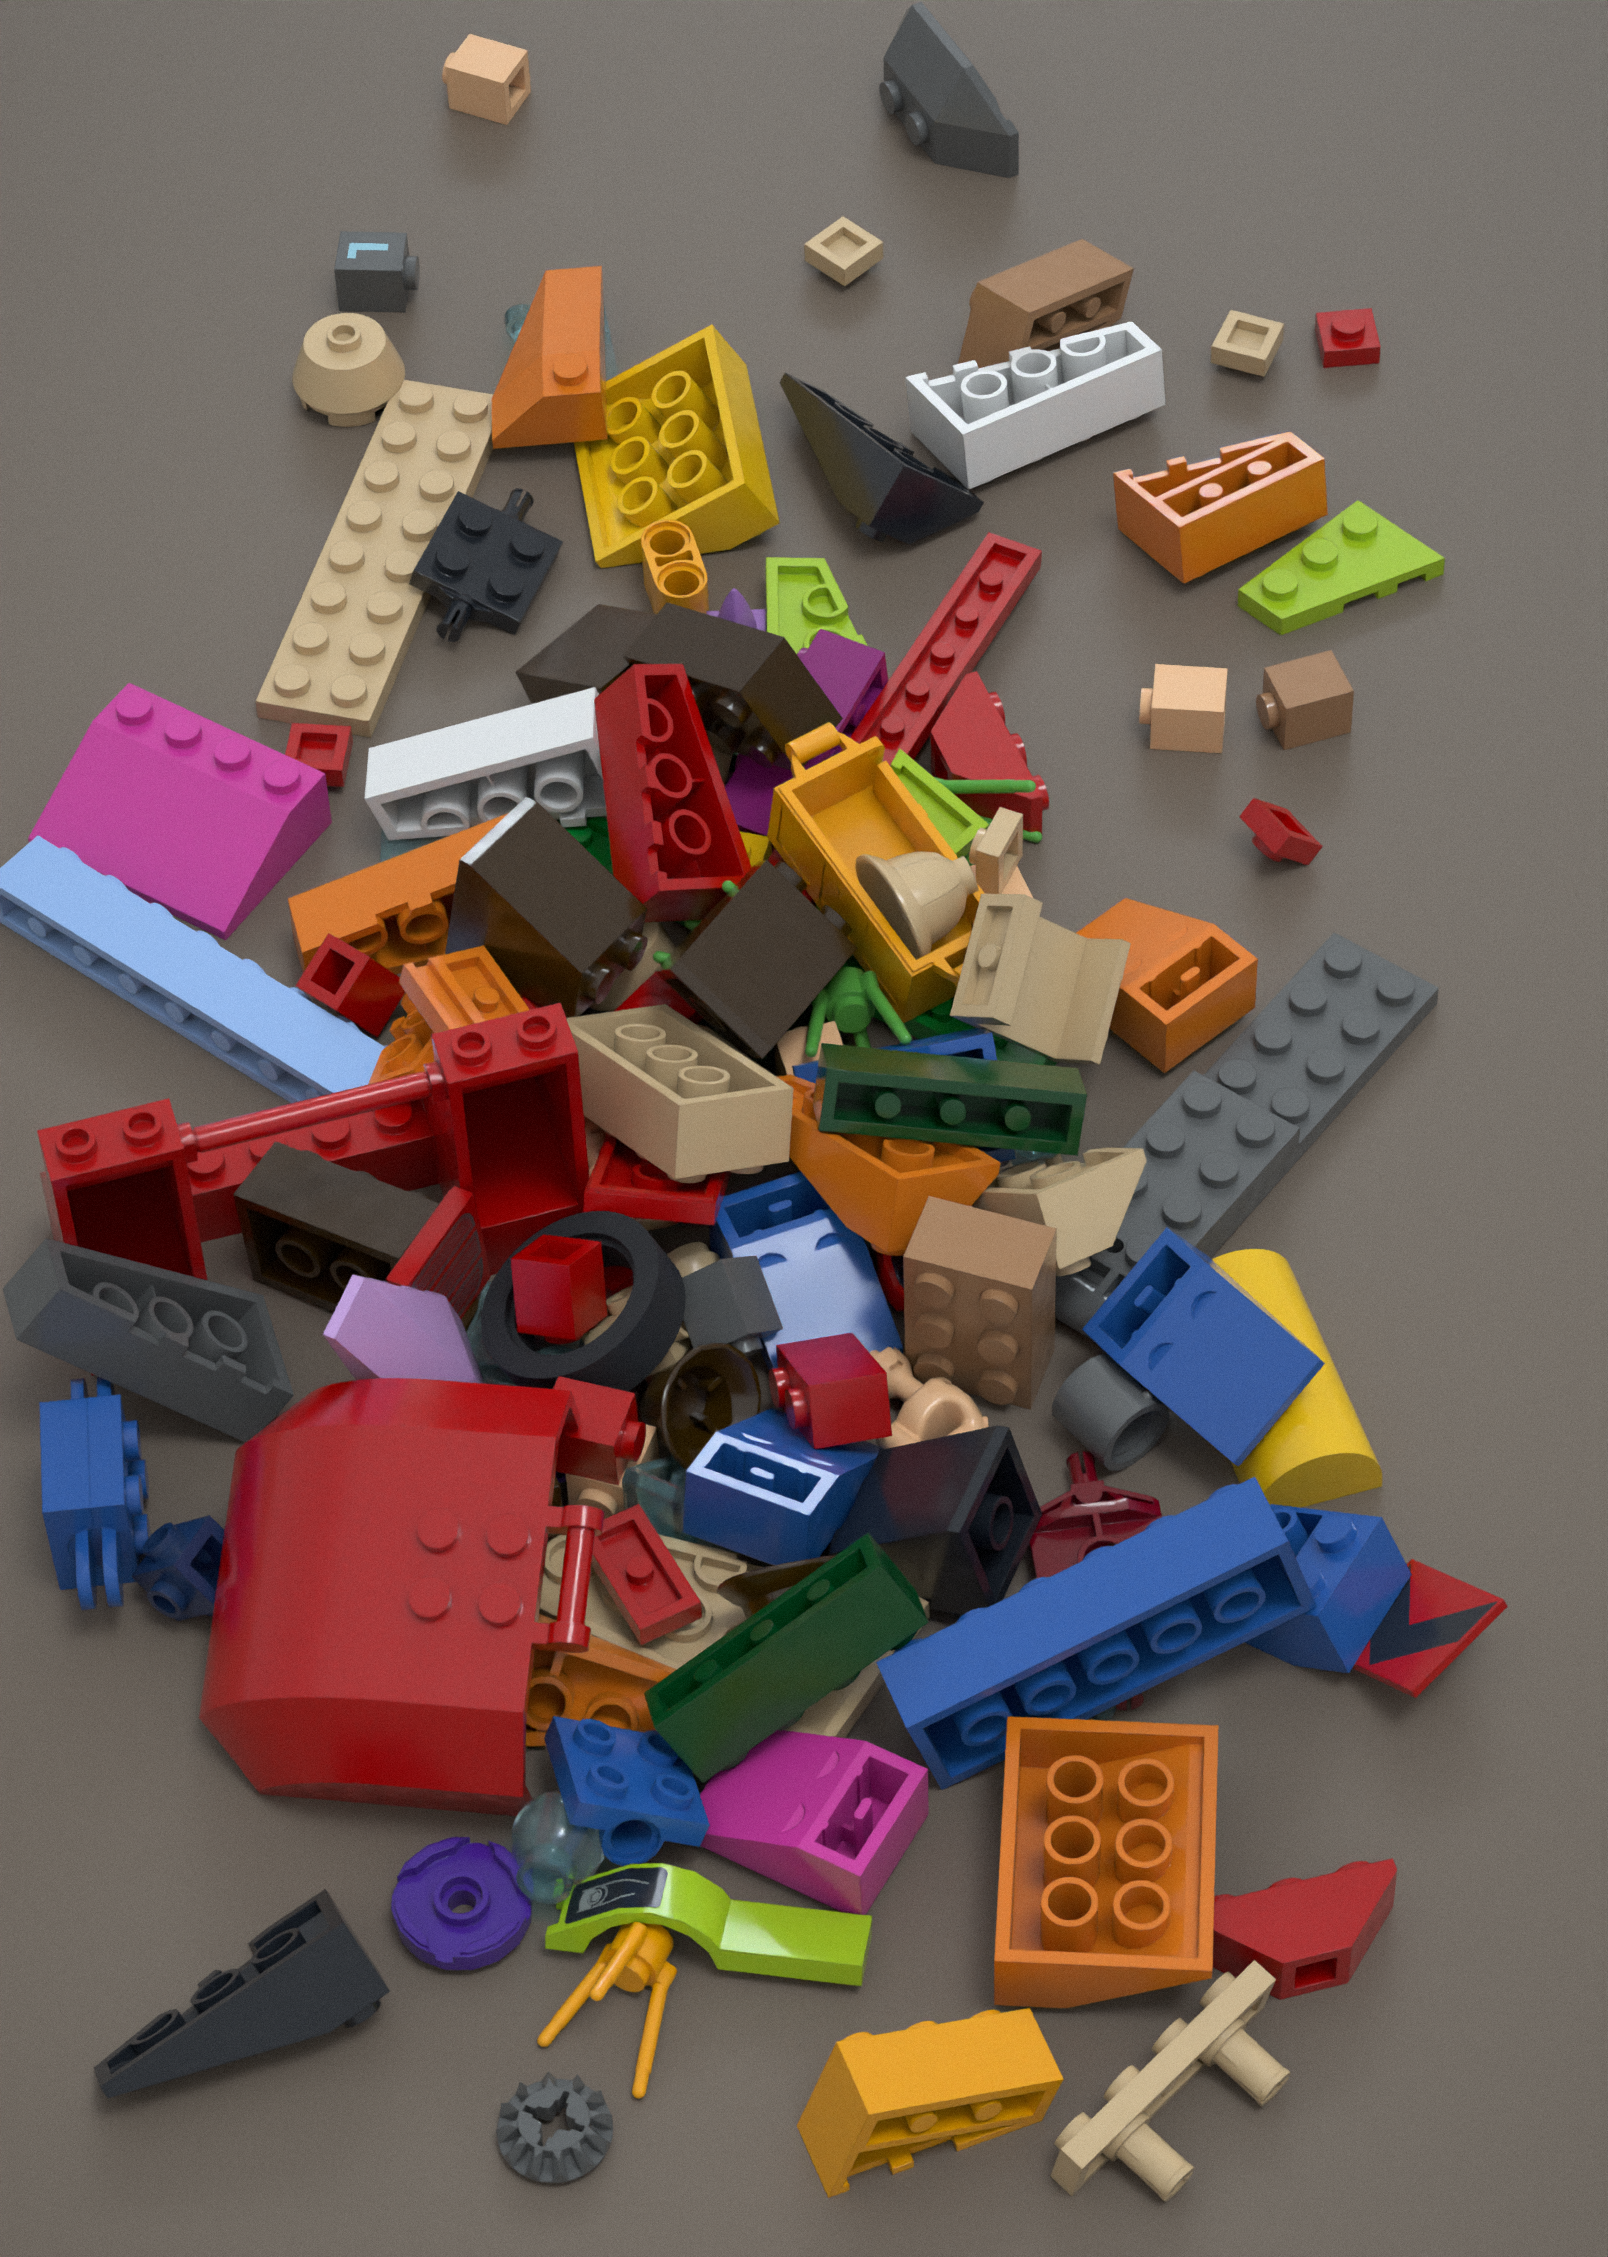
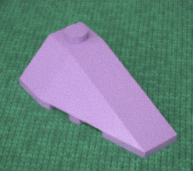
M352 1275L323 1336L355 1380L415 1378L485 1384L462 1320L446 1296L433 1291L425 1290L424 1292L409 1286L401 1285L400 1287L385 1281Z

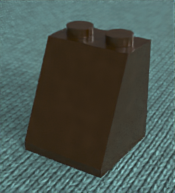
M602 604L596 605L515 672L531 704L596 687L599 694L602 693L630 668L623 654L657 614Z
M525 797L459 860L445 954L484 945L517 993L543 1006L561 1003L566 1018L577 1017L593 1002L601 1003L608 995L614 980L625 969L628 971L635 969L641 961L648 943L647 937L642 935L647 908L538 802Z
M768 860L757 862L654 971L719 1035L751 1059L764 1058L857 949L847 938L853 931L850 925L826 904L818 910L802 894L807 887L806 883L793 869L782 861H779L775 866Z

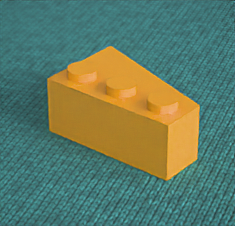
M1030 2008L1003 2013L998 2010H986L969 2019L940 2024L934 2021H923L908 2027L906 2030L872 2035L869 2032H859L835 2043L797 2123V2128L827 2197L830 2198L850 2190L847 2177L888 2163L892 2175L913 2168L914 2161L911 2154L952 2140L956 2151H960L1042 2121L1064 2079Z

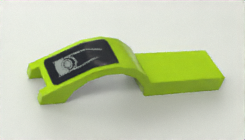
M664 1863L629 1864L558 1887L556 1909L561 1910L558 1923L547 1927L545 1949L584 1953L592 1938L610 1927L640 1922L663 1925L690 1936L709 1952L719 1970L862 1986L872 1938L873 1916L730 1899L721 1887L695 1871Z

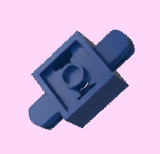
M97 1377V1397H89L86 1379H71V1399L39 1402L43 1519L59 1589L77 1588L81 1610H93L97 1607V1586L105 1585L109 1608L124 1606L123 1584L136 1582L131 1576L140 1565V1555H145L142 1552L143 1546L151 1536L148 1514H144L143 1500L149 1499V1479L146 1460L141 1459L138 1420L126 1421L121 1394L115 1395L114 1383Z

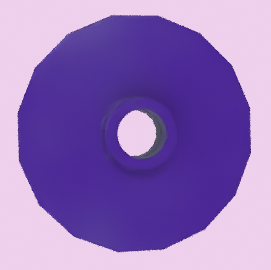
M450 1837L425 1846L405 1862L397 1876L398 1883L394 1893H392V1918L401 1943L420 1961L444 1970H475L500 1961L520 1944L532 1921V1887L523 1864L504 1846L488 1841L487 1846L482 1843H471L470 1837ZM460 1905L474 1907L473 1910L466 1913L452 1912L454 1908Z

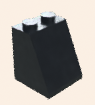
M996 1425L880 1450L868 1476L859 1489L856 1501L843 1527L838 1528L833 1535L830 1545V1556L839 1554L869 1533L914 1586L918 1596L929 1601V1609L964 1615L973 1609L987 1608L1002 1601L1042 1517V1511L1010 1428Z

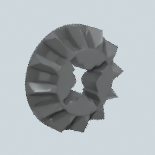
M547 2072L542 2081L529 2086L520 2082L516 2094L508 2103H501L500 2117L496 2130L498 2145L507 2163L518 2173L529 2179L544 2183L571 2181L590 2172L605 2157L613 2137L612 2114L606 2105L602 2091H594L586 2086L578 2074L572 2080L556 2079L550 2072ZM562 2108H566L567 2127L571 2130L558 2129L552 2138L548 2137L543 2147L542 2123L538 2121L539 2118L551 2121L555 2117L556 2112H561Z

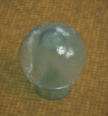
M560 1791L546 1792L530 1800L520 1810L513 1823L512 1854L519 1866L516 1881L520 1890L534 1901L544 1904H555L564 1901L570 1895L572 1887L592 1876L605 1859L599 1840V1829L569 1824Z

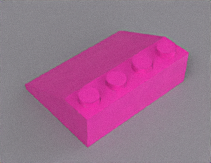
M128 683L92 721L30 833L28 841L31 842L38 835L58 848H68L84 864L104 876L112 875L116 877L130 892L148 903H158L165 907L172 915L227 940L332 823L326 775L302 762Z

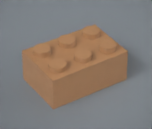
M928 1196L903 1256L905 1357L911 1364L915 1379L925 1384L931 1378L944 1377L963 1392L981 1396L989 1402L999 1405L1011 1404L1031 1410L1055 1350L1057 1228Z

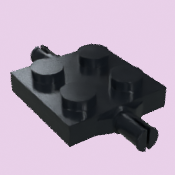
M516 488L512 490L502 511L459 491L455 495L413 570L409 585L436 597L448 608L436 629L442 639L445 638L449 628L454 623L447 641H458L469 619L488 622L513 635L519 629L563 544V541L523 522L529 509L534 504L533 496L528 491L517 507L523 489Z

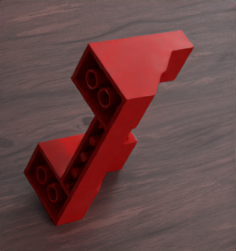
M557 1003L431 1034L434 1062L424 1064L425 1072L421 1071L197 1126L194 1129H191L189 1122L176 1123L171 1102L168 1098L37 1130L45 1171L40 1172V1178L54 1240L208 1280L201 1243L242 1233L233 1194L276 1141L300 1151H312L326 1161L355 1172H367L379 1181L405 1191L439 1184L443 1197L454 1186L474 1193L490 1274L495 1275L509 1256L536 1232L560 1219L583 1213L584 1191L589 1181V1167L579 1055L562 1005Z

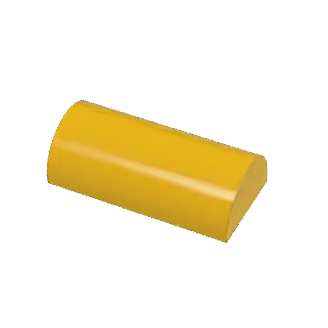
M1265 1249L1238 1250L1213 1258L1212 1260L1325 1363L1238 1467L1231 1462L1239 1483L1255 1477L1269 1504L1300 1508L1382 1487L1383 1478L1380 1465L1288 1261L1280 1254Z

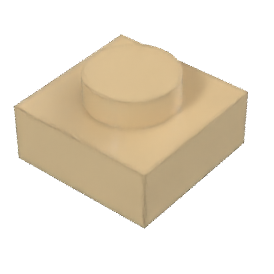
M843 216L804 244L805 261L843 286H846L883 259V241Z
M1230 310L1211 346V363L1265 377L1283 342L1284 323Z
M999 807L988 829L980 828L977 831L969 853V862L976 865V882L985 894H1002L1023 856V814Z

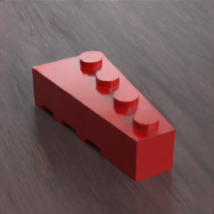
M634 664L594 699L613 876L647 908L645 923L703 920L727 895L722 889L723 882L730 880L736 885L752 867L684 665Z

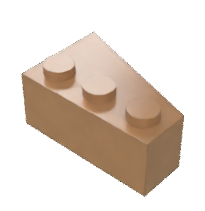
M1080 239L977 282L969 301L971 310L958 364L975 360L978 368L1007 362L1010 361L1009 351L1029 346L1031 349L1052 351L1060 349V339L1112 326L1122 317L1134 268L1084 239Z

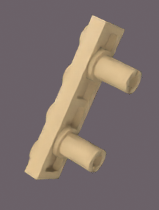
M1255 1960L1237 1978L1230 1972H1226L1218 1978L1200 2000V2005L1205 2009L1189 2024L1182 2018L1174 2021L1153 2045L1152 2051L1156 2056L1141 2071L1133 2065L1127 2067L1108 2087L1103 2096L1108 2103L1092 2119L1082 2112L1066 2126L1054 2143L1060 2151L1051 2177L1073 2196L1108 2160L1112 2162L1119 2158L1158 2194L1164 2202L1170 2200L1190 2179L1195 2167L1188 2163L1148 2126L1151 2118L1205 2065L1210 2067L1217 2064L1254 2098L1261 2107L1267 2104L1280 2091L1291 2075L1287 2068L1283 2067L1245 2032L1247 2024L1264 2008L1276 1979Z

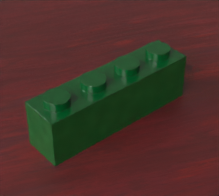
M821 1043L813 1108L819 1131L1078 1156L1087 1092L1078 1068Z
M869 1533L865 1534L644 1692L654 1728L702 1783L721 1770L725 1771L735 1767L746 1757L750 1749L775 1731L785 1730L793 1726L803 1716L806 1709L830 1692L841 1690L853 1683L862 1669L889 1650H897L908 1644L914 1638L917 1631L929 1623L916 1589Z

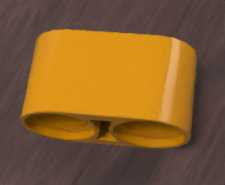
M660 520L650 524L641 535L644 586L654 614H658L666 603L707 614L706 611H709L707 572L692 531L687 525L675 520Z

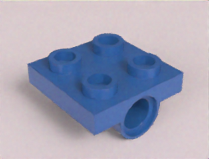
M553 1716L544 1740L569 1824L596 1829L604 1856L608 1860L620 1866L645 1863L657 1854L664 1841L697 1847L701 1846L710 1824L692 1770L657 1731L652 1730L644 1733L611 1727L594 1719L578 1721Z

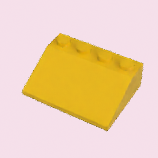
M712 324L606 381L608 439L574 442L595 562L601 569L643 563L641 535L650 524L660 520H675L687 525L694 535L700 554L730 550L780 524L747 365Z

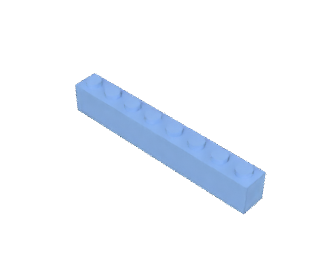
M37 835L0 868L1 924L288 1102L295 1103L368 1085L380 1053L388 1045L383 1046L363 1034L346 1017H335L317 1006L300 989L295 987L288 988L266 975L264 970L250 959L242 960L220 947L217 941L208 933L200 930L196 932L179 922L162 905L154 902L150 904L130 892L116 877L112 875L104 876L84 864L70 849L65 847L58 848Z

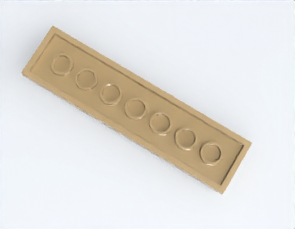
M404 380L399 391L388 400L255 701L258 718L291 724L351 726L352 735L372 737L431 597L430 594L409 585L413 570L457 492L459 491L473 498L492 453L491 399L493 394Z

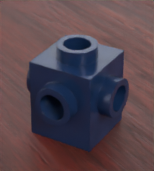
M208 1515L175 1525L171 1522L166 1523L148 1538L142 1549L146 1556L131 1577L147 1592L148 1601L156 1610L165 1616L174 1618L176 1621L202 1615L213 1616L224 1529Z

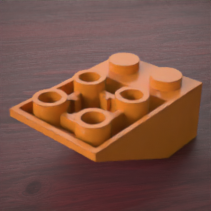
M1124 898L1076 932L1085 938L1123 939L1131 943L1109 1029L1163 1073L1169 1071L1255 1008L1258 959L1213 923Z

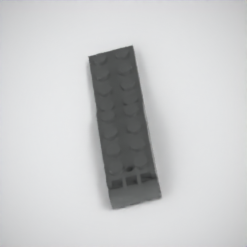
M1333 933L1207 1072L1202 1075L1193 1070L1123 1147L1142 1148L1147 1160L1113 1246L1089 1256L1091 1265L1086 1269L1069 1275L1056 1276L1055 1319L1093 1340L1082 1330L1083 1327L1166 1227L1211 1258L1437 1005L1439 988L1350 940Z

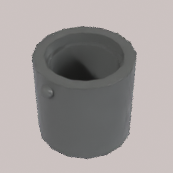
M1100 1354L1077 1367L1064 1381L1053 1401L1052 1415L1107 1469L1119 1471L1140 1460L1157 1443L1167 1426L1169 1409L1108 1354Z

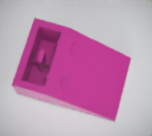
M787 1730L775 1731L750 1749L746 1757L738 1765L729 1770H721L712 1776L701 1792L700 1797L710 1824L701 1847L844 1913L866 1915L929 1815L928 1769L863 1740Z

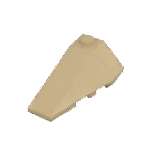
M1107 1147L1090 1149L1083 1153L1085 1163H1080L1079 1161L1063 1162L1061 1154L1043 1155L1036 1160L1014 1166L1011 1160L1003 1161L1000 1164L999 1175L971 1207L1057 1228L1056 1276L1073 1274L1091 1265L1089 1256L1113 1246L1147 1160L1142 1148Z

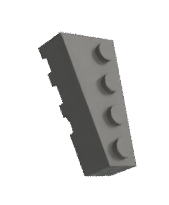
M47 1238L3 1288L16 1340L241 1441L247 1442L264 1429L294 1396L265 1299L261 1294Z

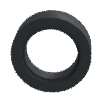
M590 1211L571 1215L536 1232L522 1243L499 1269L488 1289L481 1315L483 1342L491 1358L516 1386L553 1389L558 1376L628 1392L658 1366L674 1343L685 1312V1287L675 1264L648 1231L634 1219L610 1211ZM543 1234L599 1241L602 1245L603 1268L621 1266L632 1270L633 1288L624 1309L606 1331L585 1346L560 1355L550 1356L536 1353L534 1335L517 1332L511 1258Z

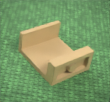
M981 894L950 1016L976 1028L992 1032L993 1035L1054 1062L1100 1065L1131 943L1123 939L1085 938L1040 917L1043 903L1025 894Z

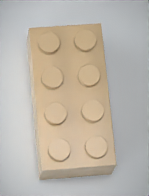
M666 1004L566 1018L579 1055L584 1116L604 1129L607 1135L617 1138L634 1150L638 1157L647 1159L667 1173L668 1178L682 1183H696L705 1180L706 1174L725 1171L738 1174H754L762 1171L763 1165L789 1162L794 1088Z

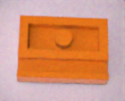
M484 945L429 958L427 965L417 968L412 962L403 965L399 983L434 1033L530 1010Z

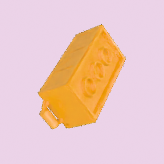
M828 722L785 744L786 754L791 761L793 778L775 787L773 790L767 837L787 865L806 883L807 887L805 890L819 909L825 904L828 905L850 925L853 931L847 938L857 947L853 953L854 957L865 972L874 971L876 973L879 988L902 1022L906 1023L955 996L981 894L985 893L978 885L979 891L967 896L965 911L957 925L944 937L932 944L930 953L917 960L913 957L859 883L855 869L856 858L859 855L867 854L888 860L902 854L917 851L936 852L951 861L958 857L928 818V814L920 803L916 802L887 761H883L885 747L879 738L874 736L858 744L848 736L837 732L836 728ZM838 745L843 750L807 770L802 766V763Z

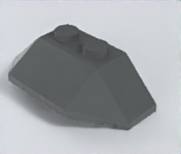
M922 2L911 5L905 11L883 58L884 82L880 83L879 92L885 109L888 113H895L904 124L911 142L915 146L920 145L935 164L1006 178L1019 175V132L1011 120H1006L1001 114L996 98L974 65Z

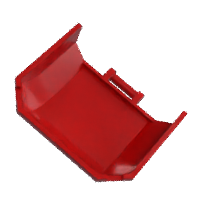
M376 1378L345 1381L323 1386L310 1392L236 1450L199 1719L231 1756L259 1794L533 1817L535 1802L526 1787V1720L535 1650L569 1653L589 1651L591 1628L585 1625L594 1538L602 1534L604 1511L596 1507L586 1505L552 1506L559 1440L562 1429H579L580 1413L571 1390L415 1378ZM548 1534L566 1535L557 1620L552 1623H538Z

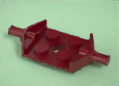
M1082 1451L1083 1473L1078 1452L1071 1454L1066 1459V1466L1071 1480L1070 1491L1040 1507L1042 1517L1030 1540L1036 1579L1051 1577L1081 1562L1087 1554L1097 1548L1114 1546L1143 1532L1150 1523L1162 1517L1159 1500L1149 1495L1105 1486L1103 1480L1098 1481L1095 1458L1092 1453ZM1142 1693L1129 1698L1131 1710L1140 1707L1144 1702ZM1127 1700L1115 1705V1707L1119 1710H1127Z

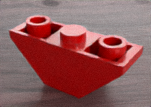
M977 671L965 674L930 731L931 773L933 777L944 780L1014 779L1033 781L1036 784V788L1030 793L954 795L976 814L991 819L994 818L999 807L1023 814V830L1028 832L1038 831L1042 834V811L1049 809V797L1045 783L1039 774L1031 775L1027 767V756L1022 739L1018 733H1009L1005 725L1003 705L996 692L988 693Z
M1393 1858L1374 1863L1355 1861L1340 1867L1336 1872L1305 1880L1295 1877L1286 1878L1275 1882L1268 1889L1244 1895L1222 1894L1214 1896L1212 1968L1223 1973L1230 1972L1237 1978L1255 1960L1276 1979L1270 1995L1279 2000L1349 1983L1393 1908L1397 1868Z

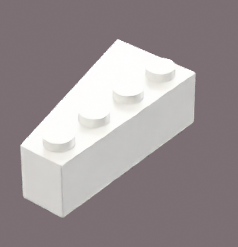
M1133 322L1060 339V349L1052 351L1031 349L1030 346L1009 351L1010 361L978 368L975 360L952 365L953 375L928 381L925 372L905 377L911 432L968 490L1166 405L1162 349Z
M596 687L369 748L365 801L388 840L450 836L466 830L470 826H476L509 813L525 797L538 802L555 820L560 819L561 826L563 827L586 826L587 817L607 816L594 699L599 693Z

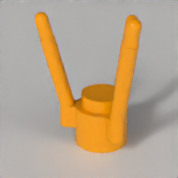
M634 1922L621 1925L613 1942L605 1945L596 1964L537 2038L538 2045L543 2048L548 2047L589 1997L594 2001L602 2000L613 1984L629 1992H640L645 1986L650 1985L652 1991L632 2087L633 2097L636 2099L643 2098L646 2094L667 1992L678 1972L676 1967L666 1961L674 1947V1941L670 1933L663 1926Z

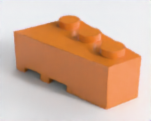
M1292 432L1220 448V458L1187 465L1184 456L1166 460L1167 470L1133 478L1131 469L1113 473L1118 530L1183 584L1328 515L1325 458Z

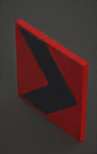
M1411 1559L1407 1566L1412 1575L1352 1669L1416 1698L1508 1606L1505 1600Z

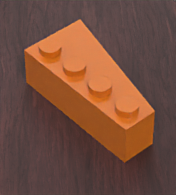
M507 814L288 898L293 939L302 973L306 970L328 933L371 957L394 974H401L403 965L412 962L417 968L427 965L429 958L445 955L459 860Z

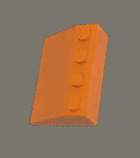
M1007 1716L994 1955V2005L1071 2008L1212 1979L1219 1725Z

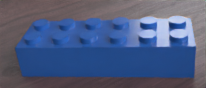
M1253 1477L1238 1485L1224 1486L1212 1493L1206 1501L1177 1515L1158 1518L1150 1523L1143 1532L1114 1546L1097 1548L1087 1554L1081 1562L1051 1577L1034 1579L1025 1584L1018 1593L987 1608L973 1609L962 1615L955 1624L924 1639H913L902 1648L895 1650L893 1654L876 1663L908 1733L941 1790H944L1005 1760L1007 1716L1087 1720L1317 1606L1290 1543L1258 1481Z

